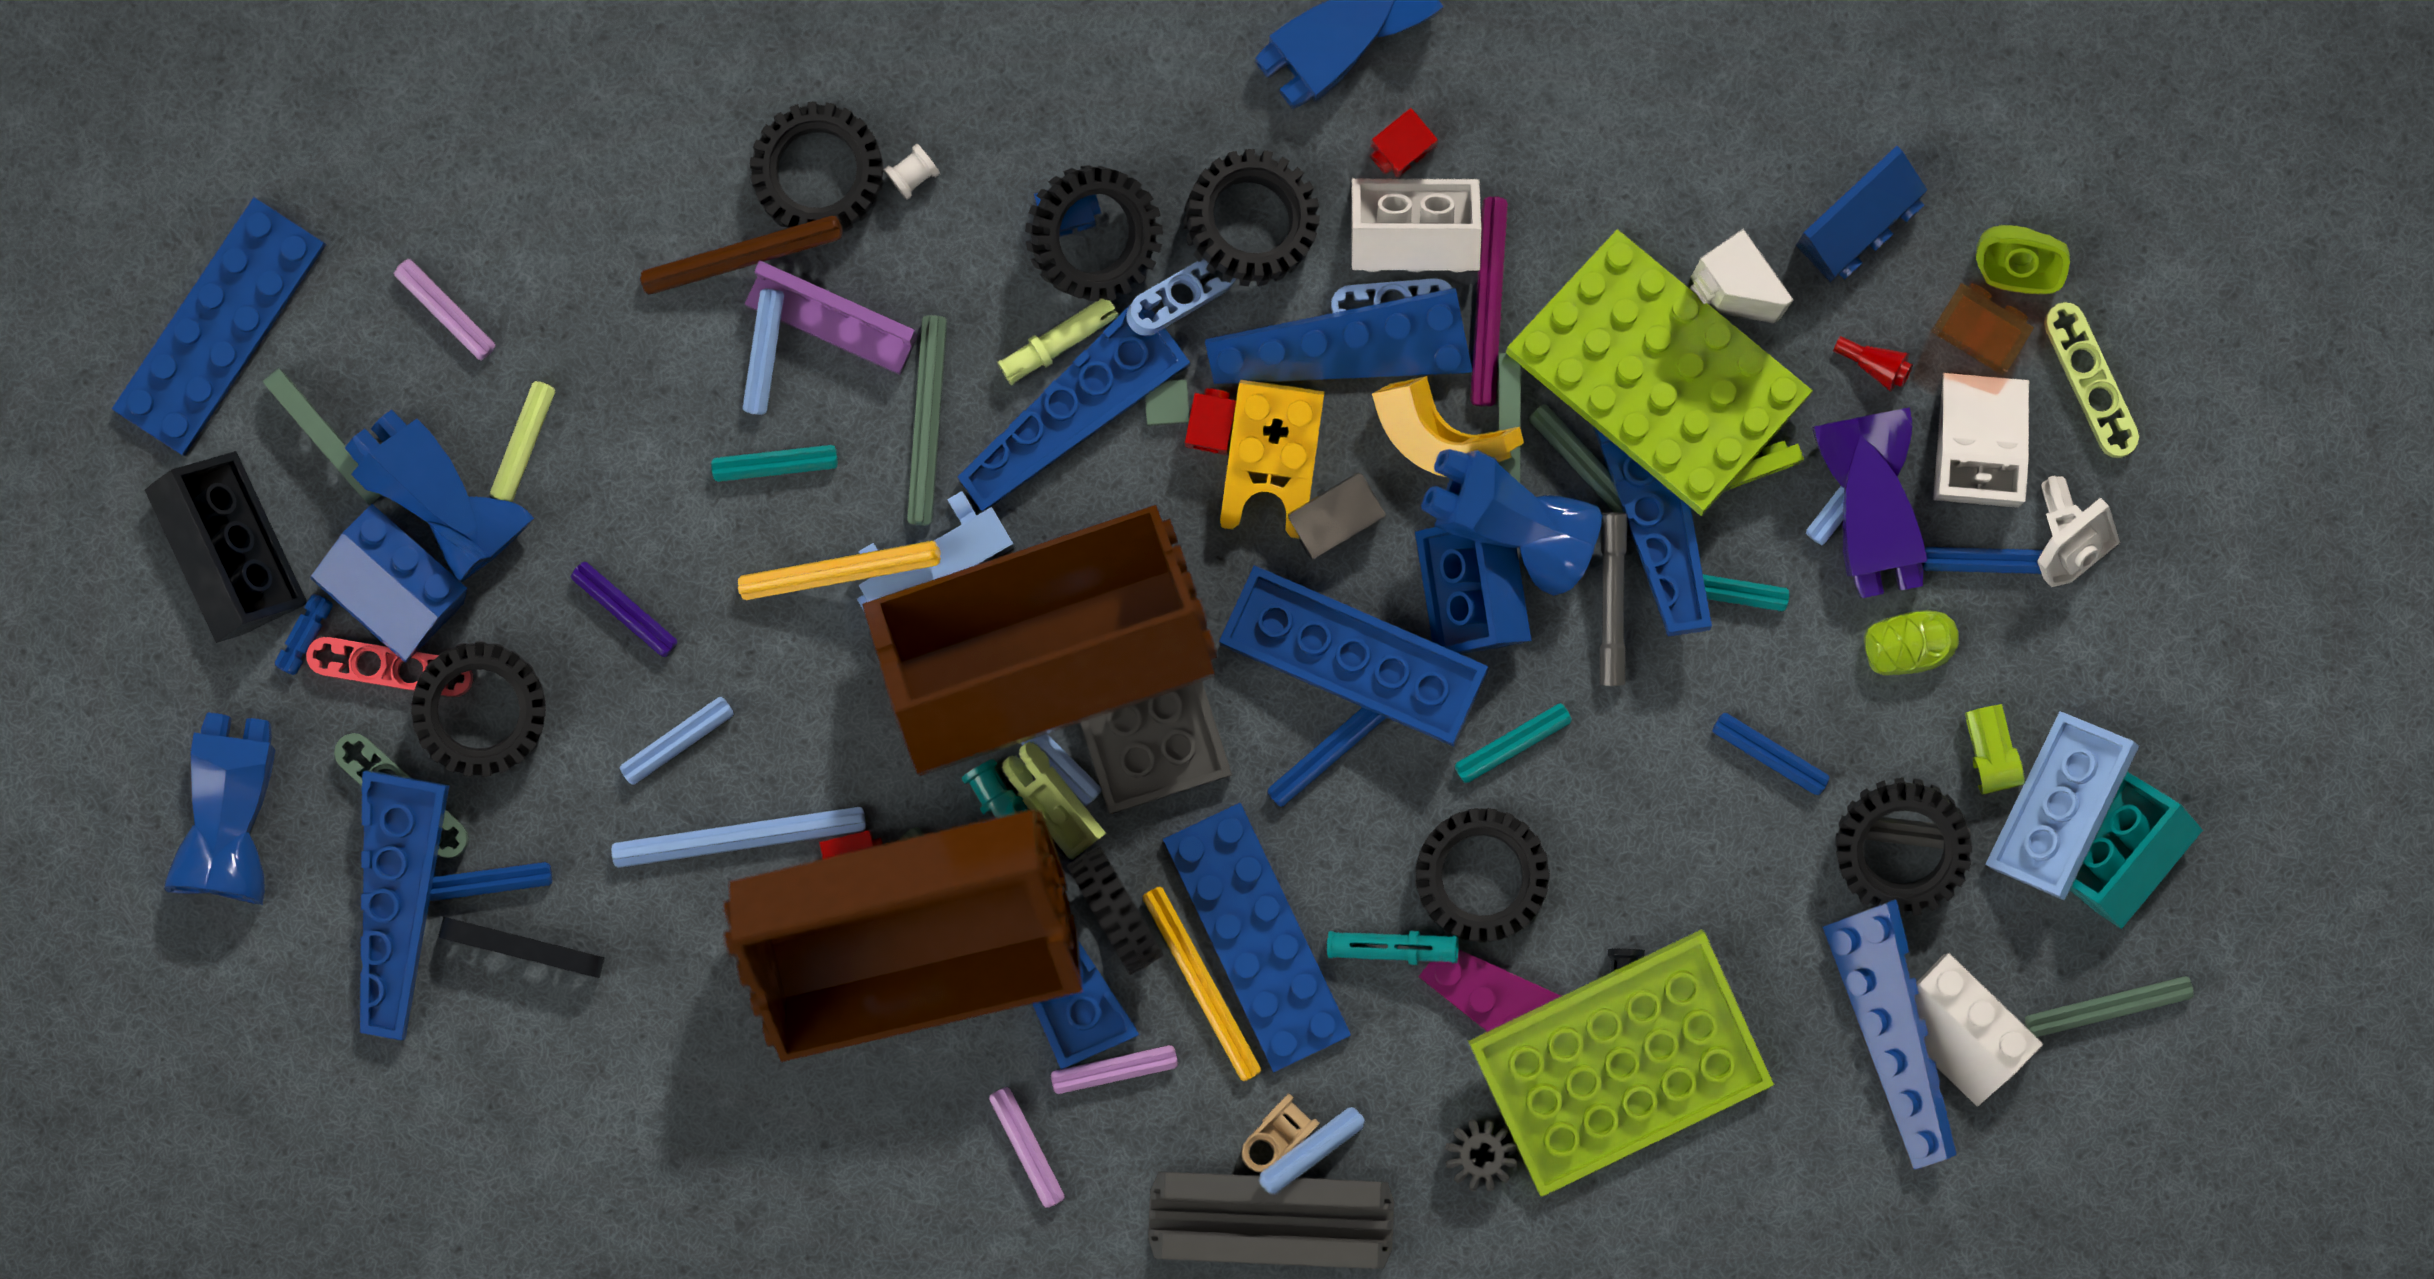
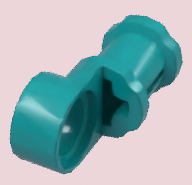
M994 758L972 769L961 778L964 784H970L981 802L980 811L983 815L992 811L995 818L1030 810L1022 801L1023 798L1021 796H1016L1012 789L1007 790L995 770L997 763Z

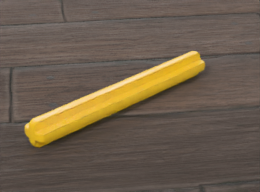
M927 541L742 575L738 578V592L744 600H751L933 567L940 564V548L935 541Z
M1156 887L1143 895V901L1239 1078L1242 1081H1247L1261 1072V1068L1164 889Z

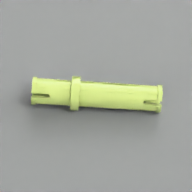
M1101 298L1042 336L1037 337L1034 335L1028 339L1029 344L1005 359L998 361L997 364L1003 370L1002 373L1008 382L1014 385L1016 381L1043 365L1047 368L1053 364V358L1114 321L1119 315L1116 310L1114 311L1115 307L1110 300Z

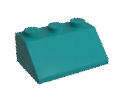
M2127 771L2070 891L2096 913L2122 929L2202 833L2203 829L2181 804Z

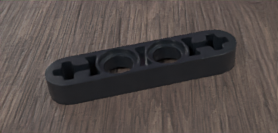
M443 917L438 938L600 978L605 957Z

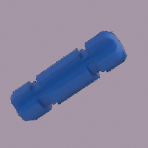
M318 594L310 596L304 607L307 609L304 615L300 614L285 642L288 645L285 651L281 649L275 660L277 668L291 675H295L303 663V660H301L302 655H306L309 645L316 639L323 626L320 624L322 618L326 619L333 607L329 600Z

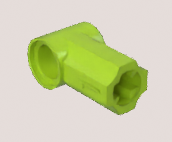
M2002 704L1966 712V722L1975 757H1973V767L1978 768L1982 783L1978 785L1980 793L1983 795L2024 785L2025 779L2021 759L2017 749L2012 747Z

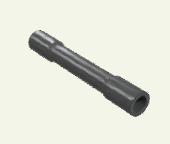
M1609 512L1601 513L1603 601L1600 685L1620 686L1625 685L1626 647L1624 645V556L1627 550V513Z

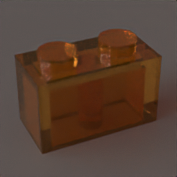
M1961 283L1956 288L1930 332L2003 376L2009 370L2034 327L2026 323L2029 318L2018 309L2009 305L2003 309L1990 301L1992 295L1984 288L1974 283H1970L1969 286Z

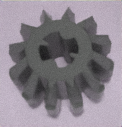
M1487 1119L1484 1124L1483 1134H1479L1476 1120H1469L1468 1127L1472 1136L1468 1137L1463 1130L1456 1128L1453 1133L1463 1144L1458 1146L1453 1143H1447L1445 1146L1447 1151L1459 1153V1158L1450 1159L1445 1162L1446 1167L1454 1168L1462 1165L1464 1168L1456 1174L1454 1181L1460 1183L1468 1174L1473 1175L1469 1183V1190L1471 1191L1477 1190L1480 1177H1484L1487 1191H1493L1495 1185L1491 1175L1494 1173L1502 1182L1507 1183L1510 1178L1500 1169L1501 1165L1515 1168L1518 1164L1514 1159L1504 1158V1152L1517 1149L1516 1143L1512 1142L1503 1146L1500 1144V1141L1508 1135L1509 1130L1503 1127L1495 1137L1491 1136L1494 1121ZM1481 1143H1486L1490 1146L1487 1152L1493 1151L1492 1162H1484L1482 1168H1478L1473 1165L1476 1159H1470L1469 1157L1471 1148L1478 1149Z

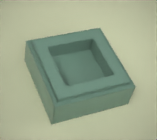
M1187 380L1166 381L1145 396L1147 426L1189 423Z

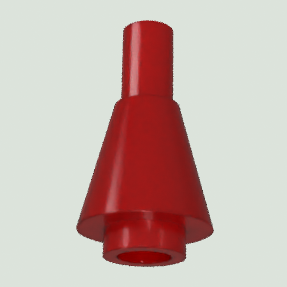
M1842 336L1838 338L1833 352L1857 362L1859 367L1890 392L1894 389L1895 385L1901 388L1905 385L1913 367V364L1907 362L1909 353L1872 346L1863 347Z

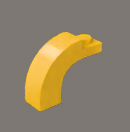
M1427 376L1391 383L1372 393L1379 420L1391 442L1415 465L1436 475L1443 476L1436 473L1434 468L1440 451L1451 449L1468 453L1478 450L1496 459L1497 462H1501L1511 458L1510 451L1524 443L1520 427L1479 435L1462 433L1452 428L1444 421L1435 407Z

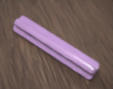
M407 259L397 267L394 272L395 277L477 359L482 360L495 348L493 341L412 260Z
M1169 1045L1055 1070L1051 1073V1080L1055 1093L1061 1094L1175 1069L1178 1061L1174 1047Z
M1004 1087L989 1096V1100L1043 1206L1048 1208L1061 1202L1064 1199V1193L1011 1089Z

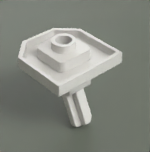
M2063 476L2048 477V480L2042 482L2041 485L2049 512L2046 516L2053 537L2049 540L2039 557L2038 564L2043 579L2051 587L2073 582L2120 543L2109 505L2100 498L2082 512L2076 505H2073L2067 481Z

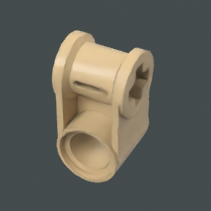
M1290 1093L1262 1120V1125L1242 1146V1161L1253 1172L1261 1173L1299 1145L1320 1124L1316 1119L1310 1120L1293 1103L1294 1097ZM1285 1114L1299 1129H1296L1283 1115ZM1256 1141H1265L1273 1149V1158L1266 1165H1257L1249 1156V1148Z

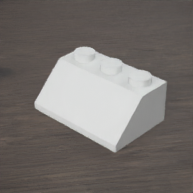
M1352 179V270H1366L1369 272L1380 270H1408L1410 272H1421L1423 270L1480 271L1481 210L1479 179Z
M1744 229L1703 256L1691 276L1694 284L1690 286V289L1703 304L1708 303L1720 314L1775 323L1782 318L1793 301Z
M1949 953L1942 955L1916 982L1919 994L1915 995L1914 998L1919 1019H1925L1928 1035L1924 1037L1928 1058L1935 1061L1936 1067L1977 1107L2010 1079L2043 1045Z

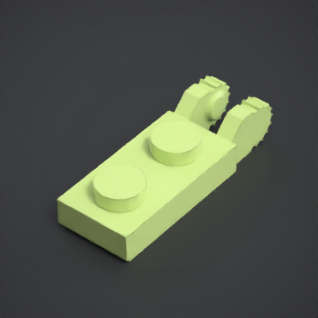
M1030 741L1026 742L1019 749L1020 758L1012 755L1004 760L1002 763L1003 772H1005L1006 776L1009 777V781L1018 790L1019 793L1017 795L1023 798L1022 801L1030 810H1036V812L1042 811L1051 837L1067 857L1073 860L1106 832L1056 770L1050 767L1049 758L1044 751L1042 752L1037 744L1030 743Z

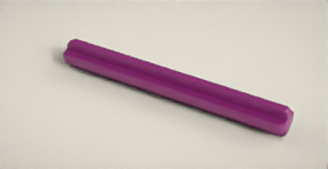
M1486 197L1482 201L1480 271H1478L1470 397L1471 404L1479 407H1490L1496 403L1507 220V200L1501 197Z

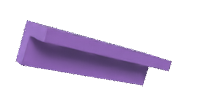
M759 260L754 271L757 278L745 302L747 307L757 311L760 291L762 289L780 290L784 293L781 322L896 374H901L918 337L914 329Z

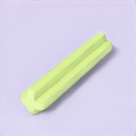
M539 381L532 383L491 488L490 496L493 499L513 502L554 397L555 389L552 386Z

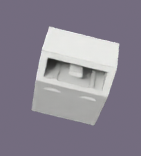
M1943 373L1933 500L2018 508L2025 502L2029 456V380Z

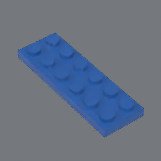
M253 197L112 407V410L185 456L326 244Z
M1255 565L1219 640V644L1227 649L1453 747L1489 671L1487 665Z
M1241 803L1164 838L1163 841L1273 1072L1351 1036Z

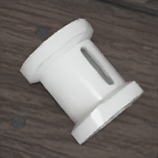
M918 144L912 147L913 152L893 168L887 166L884 169L888 178L905 199H909L912 196L911 191L928 177L933 176L936 178L940 174L935 164Z

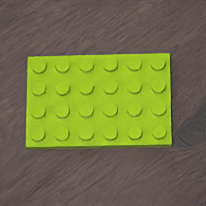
M1618 229L1506 349L1508 356L1518 362L1526 371L1700 516L1708 510L1808 400L1813 392L1811 388L1708 303L1703 304L1691 289Z
M1702 929L1468 1041L1541 1197L1774 1086L1713 949Z

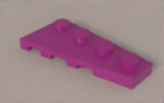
M1459 950L1457 963L1430 961L1418 976V978L1486 1032L1561 997V995L1462 950Z

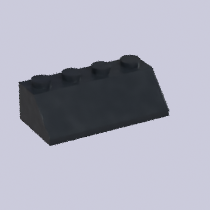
M237 451L171 469L145 489L146 495L216 643L244 635L306 605L307 600Z

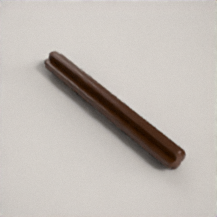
M832 215L660 265L641 272V285L644 292L651 295L758 264L759 260L765 262L838 241L842 238V226L837 216Z

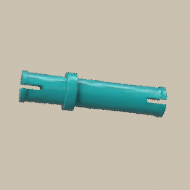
M1329 931L1327 938L1328 958L1408 961L1409 965H1419V961L1457 963L1458 936L1420 935V931H1410L1409 935ZM1353 945H1388V948L1353 947ZM1398 946L1433 947V949H1398Z

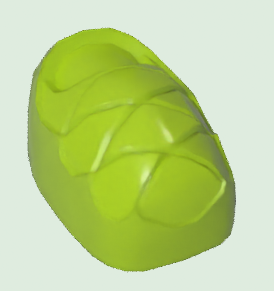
M1999 225L1985 230L1977 243L1976 260L1984 279L1991 286L2012 292L2050 294L2059 291L2064 286L2069 271L2070 253L2067 244L2050 235L2025 227Z
M1931 610L1908 612L1870 625L1864 635L1865 652L1870 667L1878 674L1903 675L1924 672L1937 668L1949 661L1959 645V632L1954 620L1945 613Z

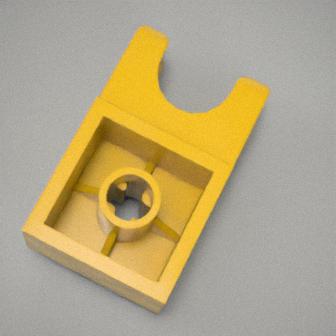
M1240 380L1220 517L1222 528L1234 529L1238 526L1246 501L1258 492H1269L1278 496L1285 506V531L1291 538L1300 539L1288 519V514L1310 501L1325 391ZM1273 419L1282 420V427H1288V434L1281 435L1279 440L1270 439V433H1265L1264 426H1270Z

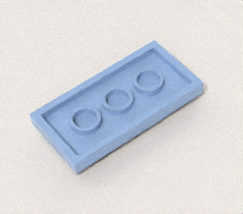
M2060 711L1985 865L1994 871L2065 900L2139 745L2130 739Z

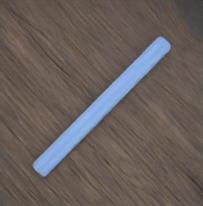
M852 807L615 842L612 844L611 854L615 867L621 868L858 833L866 830V819L862 807Z

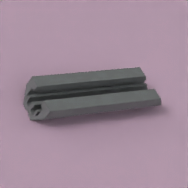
M1158 1172L1151 1187L1148 1240L1156 1259L1384 1269L1392 1251L1394 1199L1388 1182L1296 1178L1278 1193L1270 1194L1261 1186L1259 1181L1261 1176Z

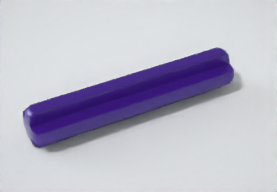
M583 561L574 569L570 577L576 584L660 656L666 657L671 653L677 644L675 637L590 564Z

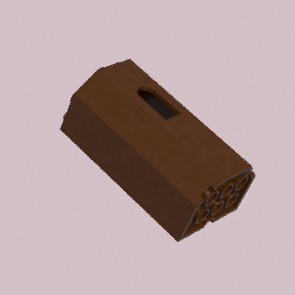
M1153 505L862 604L892 707L917 775L922 777L1215 677L1211 660L1217 658V650L1210 630L1206 628L1208 623L1200 598H1197L1198 595L1190 571H1187V564L1180 544L1171 547V545L1178 543L1170 518L1162 521L1157 506Z
M1028 810L729 881V900L724 901L723 904L725 917L730 926V930L724 931L726 948L730 956H737V971L743 987H750V1002L755 1017L762 1016L764 1021L762 1028L768 1047H775L781 1062L1083 992L1075 918L1073 914L1071 915L1066 893L1068 888L1065 874L1042 811Z

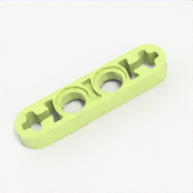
M2059 303L2051 308L2045 317L2044 325L2047 335L2100 448L2110 457H2125L2134 451L2138 445L2139 434L2137 427L2083 312L2073 303ZM2061 311L2066 317L2074 316L2076 322L2071 325L2074 337L2076 338L2083 333L2086 341L2074 343L2067 350H2064L2061 344L2070 340L2065 329L2060 328L2057 330L2054 327V323L2059 319L2058 312ZM2076 350L2088 351L2094 359L2092 370L2086 373L2076 371L2070 361L2073 352ZM2102 388L2110 393L2112 404L2107 411H2096L2089 404V394L2093 389ZM2117 410L2122 418L2114 420L2117 430L2119 432L2127 431L2130 436L2124 442L2126 449L2122 450L2118 444L2110 445L2108 442V438L2113 435L2109 423L2100 427L2097 421L2108 418Z

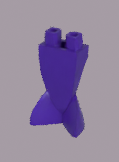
M1910 407L1812 427L1820 454L1828 469L1839 484L1845 488L1843 502V556L1847 576L1853 577L1859 597L1867 598L1884 594L1880 571L1895 568L1899 590L1923 586L1922 562H1927L1924 542L1913 508L1897 478L1906 461L1912 437Z

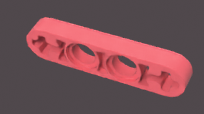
M321 637L309 645L306 653L309 667L315 673L323 676L411 691L415 690L418 682L407 683L401 679L399 669L404 661L385 646ZM326 645H332L331 651L333 653L347 656L346 648H354L349 657V673H342L345 664L338 662H329L328 668L323 669L322 661L316 659L317 651L322 652L325 650ZM366 652L376 653L381 660L379 671L372 676H365L358 669L357 662L359 657ZM416 652L410 659L418 660L424 672L430 661L436 659L439 655ZM469 670L461 673L464 676L463 683H456L454 690H449L447 684L441 696L459 697L464 695L473 683L472 671Z

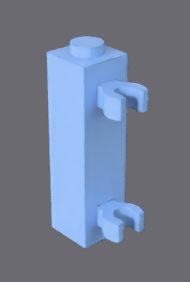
M963 491L947 499L962 525L934 540L940 548V564L933 567L872 577L859 584V587L864 595L857 598L862 609L863 603L996 559L1014 549L1013 542L993 508L991 507L976 515ZM872 543L867 547L863 548L862 550H860L859 553L862 554L878 550L874 543Z

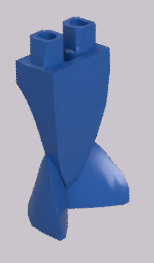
M1328 0L1297 16L1269 36V44L1257 55L1255 63L1268 78L1285 66L1289 68L1295 77L1281 87L1279 92L1288 105L1295 109L1311 99L1317 102L1333 89L1367 51L1376 37L1399 33L1417 26L1439 14L1444 6L1439 0Z
M390 410L376 421L371 428L381 439L382 444H379L366 429H363L345 447L352 458L359 464L351 475L365 490L381 494L397 502L428 522L450 570L460 582L465 581L492 561L534 519L525 508L513 502L486 497H468L451 459L432 433L418 419L406 425L393 410Z
M1447 449L1439 452L1434 468L1436 473L1450 478L1447 488L1444 490L1437 486L1430 487L1425 493L1421 509L1437 518L1434 526L1451 534L1480 543L1520 548L1523 563L1533 583L1540 590L1552 596L1571 590L1583 577L1591 560L1602 523V514L1599 507L1584 501L1561 496L1545 495L1535 497L1502 468L1496 459L1478 450L1463 453Z
M208 712L201 727V733L193 734L191 747L192 804L195 825L191 827L177 850L169 869L164 889L167 892L178 894L211 893L243 902L263 905L265 892L264 873L257 848L249 832L264 802L272 773L275 748L271 745V724L267 720L246 718L243 739L229 737L231 717Z

